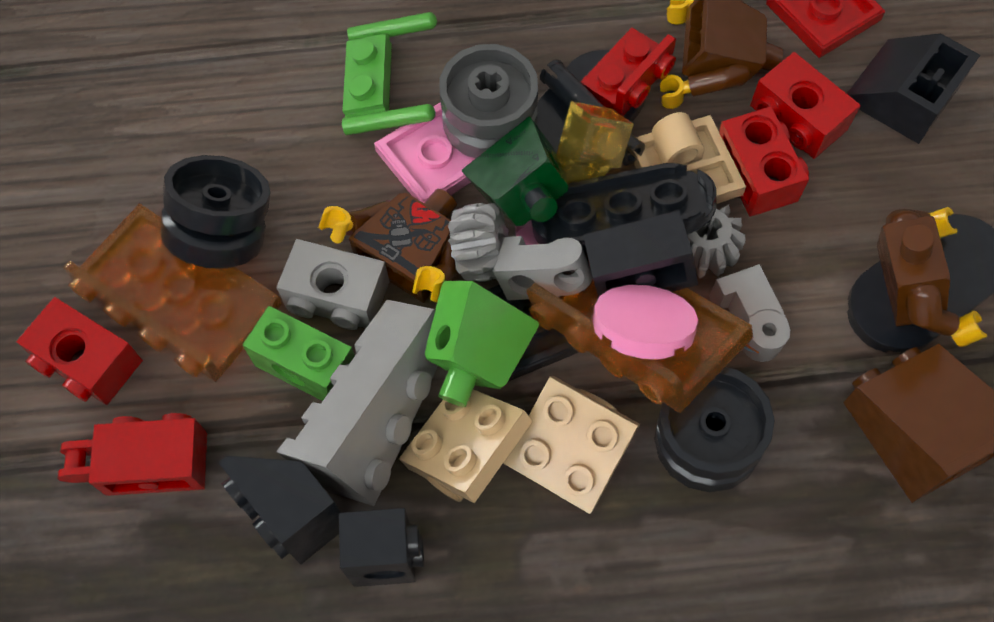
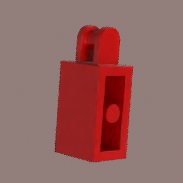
M165 414L162 416V420L143 421L132 416L116 417L112 423L94 424L93 440L66 441L61 443L60 453L65 455L64 468L58 470V480L63 482H89V484L106 496L205 490L207 432L195 418L187 414ZM86 456H91L90 466H86Z

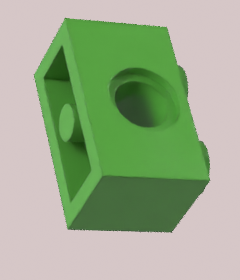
M271 306L267 307L242 345L255 367L321 401L325 399L333 387L330 377L340 364H350L355 357L351 346Z

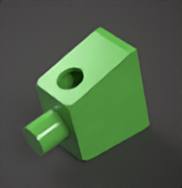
M444 281L441 286L425 349V356L428 361L448 371L438 397L451 404L466 407L474 386L495 389L503 388L536 333L540 322L473 281Z

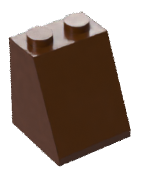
M939 343L923 352L918 347L909 349L892 361L893 368L882 374L878 368L864 373L852 382L855 389L843 402L911 503L994 458V390Z

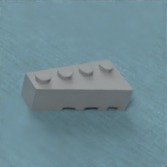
M386 300L354 344L356 355L350 364H340L330 377L333 384L330 392L321 404L311 403L301 417L306 424L295 440L286 438L277 450V453L286 460L302 461L327 492L375 506L381 490L389 482L391 468L401 446L410 436L411 425L422 400L430 392L431 381L438 367L428 361L425 356L435 309Z

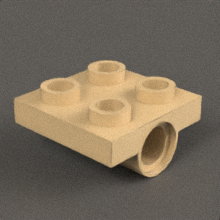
M686 113L670 114L654 125L652 133L636 137L645 144V150L641 156L627 147L628 151L637 159L634 162L636 169L663 163H678L687 165V171H692L696 174L697 169L703 171L710 176L716 186L717 204L743 196L746 185L711 115L691 121Z
M549 376L529 414L533 422L506 458L504 464L591 514L640 424L619 413L613 405L586 390L575 388L555 376Z
M473 389L466 407L457 406L442 400L400 456L399 460L409 470L426 478L434 487L451 499L461 502L465 498L475 503L533 421L523 409Z

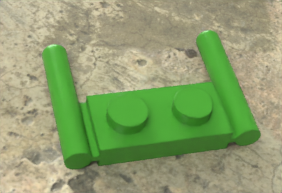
M427 12L349 27L347 29L349 41L346 44L343 113L345 118L342 119V128L345 135L429 122L435 118V109L431 104L389 110L392 43L389 39L393 36L434 29L437 25L435 14Z

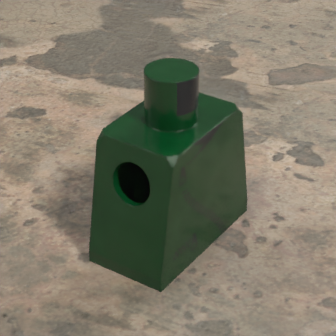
M530 116L462 169L463 174L490 204L495 203L500 212L516 227L525 225L531 219L537 222L551 219L557 211V202L555 200L566 193L569 188V183L554 147Z

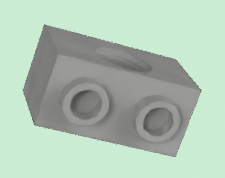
M296 239L276 288L285 307L291 313L304 318H312L313 315L329 318L339 327L355 330L358 326L367 328L378 313L390 281L385 261ZM329 285H343L337 292H323Z

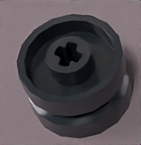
M200 155L184 158L173 164L164 176V208L161 212L160 225L162 243L172 255L192 265L204 268L228 269L246 264L259 254L263 245L266 228L264 219L268 212L271 194L268 180L254 167L243 161L225 156Z
M713 365L690 370L677 378L663 397L654 437L659 460L670 476L688 488L709 493L734 488L749 478L772 441L775 419L769 398L756 381L736 369Z

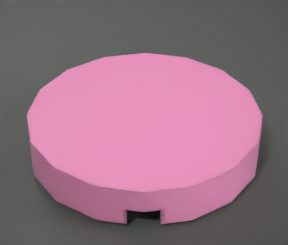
M649 285L616 287L600 295L594 306L593 326L597 336L602 340L604 335L612 341L611 347L632 357L640 359L672 357L675 355V349L684 347L685 351L691 347L696 335L698 317L695 309L684 298L665 289Z

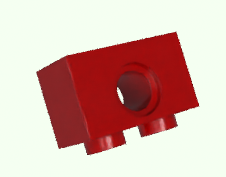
M796 52L790 54L758 81L750 104L755 111L771 106L778 121H782L789 131L790 143L797 149L803 150L813 159L848 131L861 106Z
M56 297L48 303L16 341L30 354L25 361L29 366L49 379L54 373L59 374L66 379L62 386L84 402H87L93 396L103 404L108 405L143 362V359L128 342ZM85 349L78 359L71 361L76 352Z

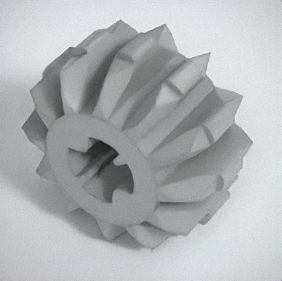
M476 203L453 210L451 221L448 225L450 231L448 242L451 245V257L455 260L456 270L465 281L484 282L496 279L493 270L504 237H509V229L506 228L504 215L495 203Z
M729 204L720 210L716 209L714 216L704 227L687 234L699 279L705 276L707 269H710L719 277L720 274L724 273L726 265L733 267L738 262L740 257L739 250L743 249L746 238L745 234L740 232L742 218H728L730 214Z

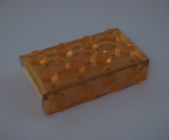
M139 203L80 267L70 260L62 267L72 278L68 286L89 303L95 298L104 303L105 307L102 310L122 327L125 328L131 322L141 329L137 335L156 351L161 352L166 347L177 356L174 362L191 376L197 378L202 372L211 380L217 382L244 350L243 343L267 307L271 306L278 310L282 302L278 295L236 267L228 269L204 268L186 263L172 255L161 241V217Z
M593 279L585 290L569 296L556 297L536 283L526 290L532 306L529 309L530 314L536 321L540 322L539 325L546 330L554 328L565 336L568 343L580 353L588 351L600 359L603 366L617 378L627 377L639 386L642 393L649 400L656 404L664 402L679 413L753 339L752 325L694 291L685 288L673 291L672 293L684 298L695 309L698 325L692 346L685 351L684 347L675 349V355L672 357L640 359L616 351L611 347L612 341L603 335L601 340L595 333L593 313L598 295Z

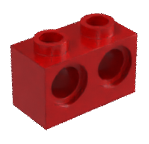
M770 106L722 121L719 133L746 185L744 194L740 198L749 217L798 202L809 181L808 167L804 159L796 155L790 143L789 131L784 122L778 121L772 107ZM768 176L775 177L779 181L772 180Z

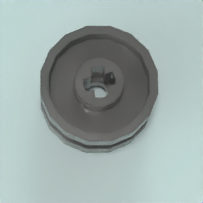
M478 44L458 52L446 63L439 78L443 129L451 145L461 153L476 159L529 116L537 125V73L529 59L517 50L499 44Z

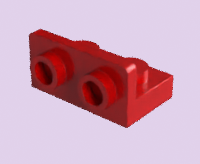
M631 27L582 79L581 83L608 110L614 109L623 117L632 106L638 108L645 101L650 92L651 85L658 78L663 80L671 72L676 62V57L673 56L676 38L668 34L658 44Z

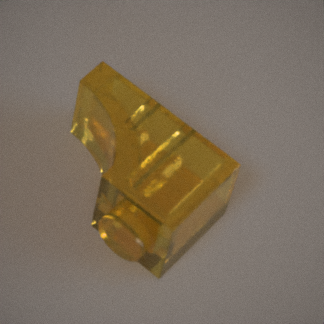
M571 101L556 153L568 183L605 176L611 168H621L634 124L613 109Z

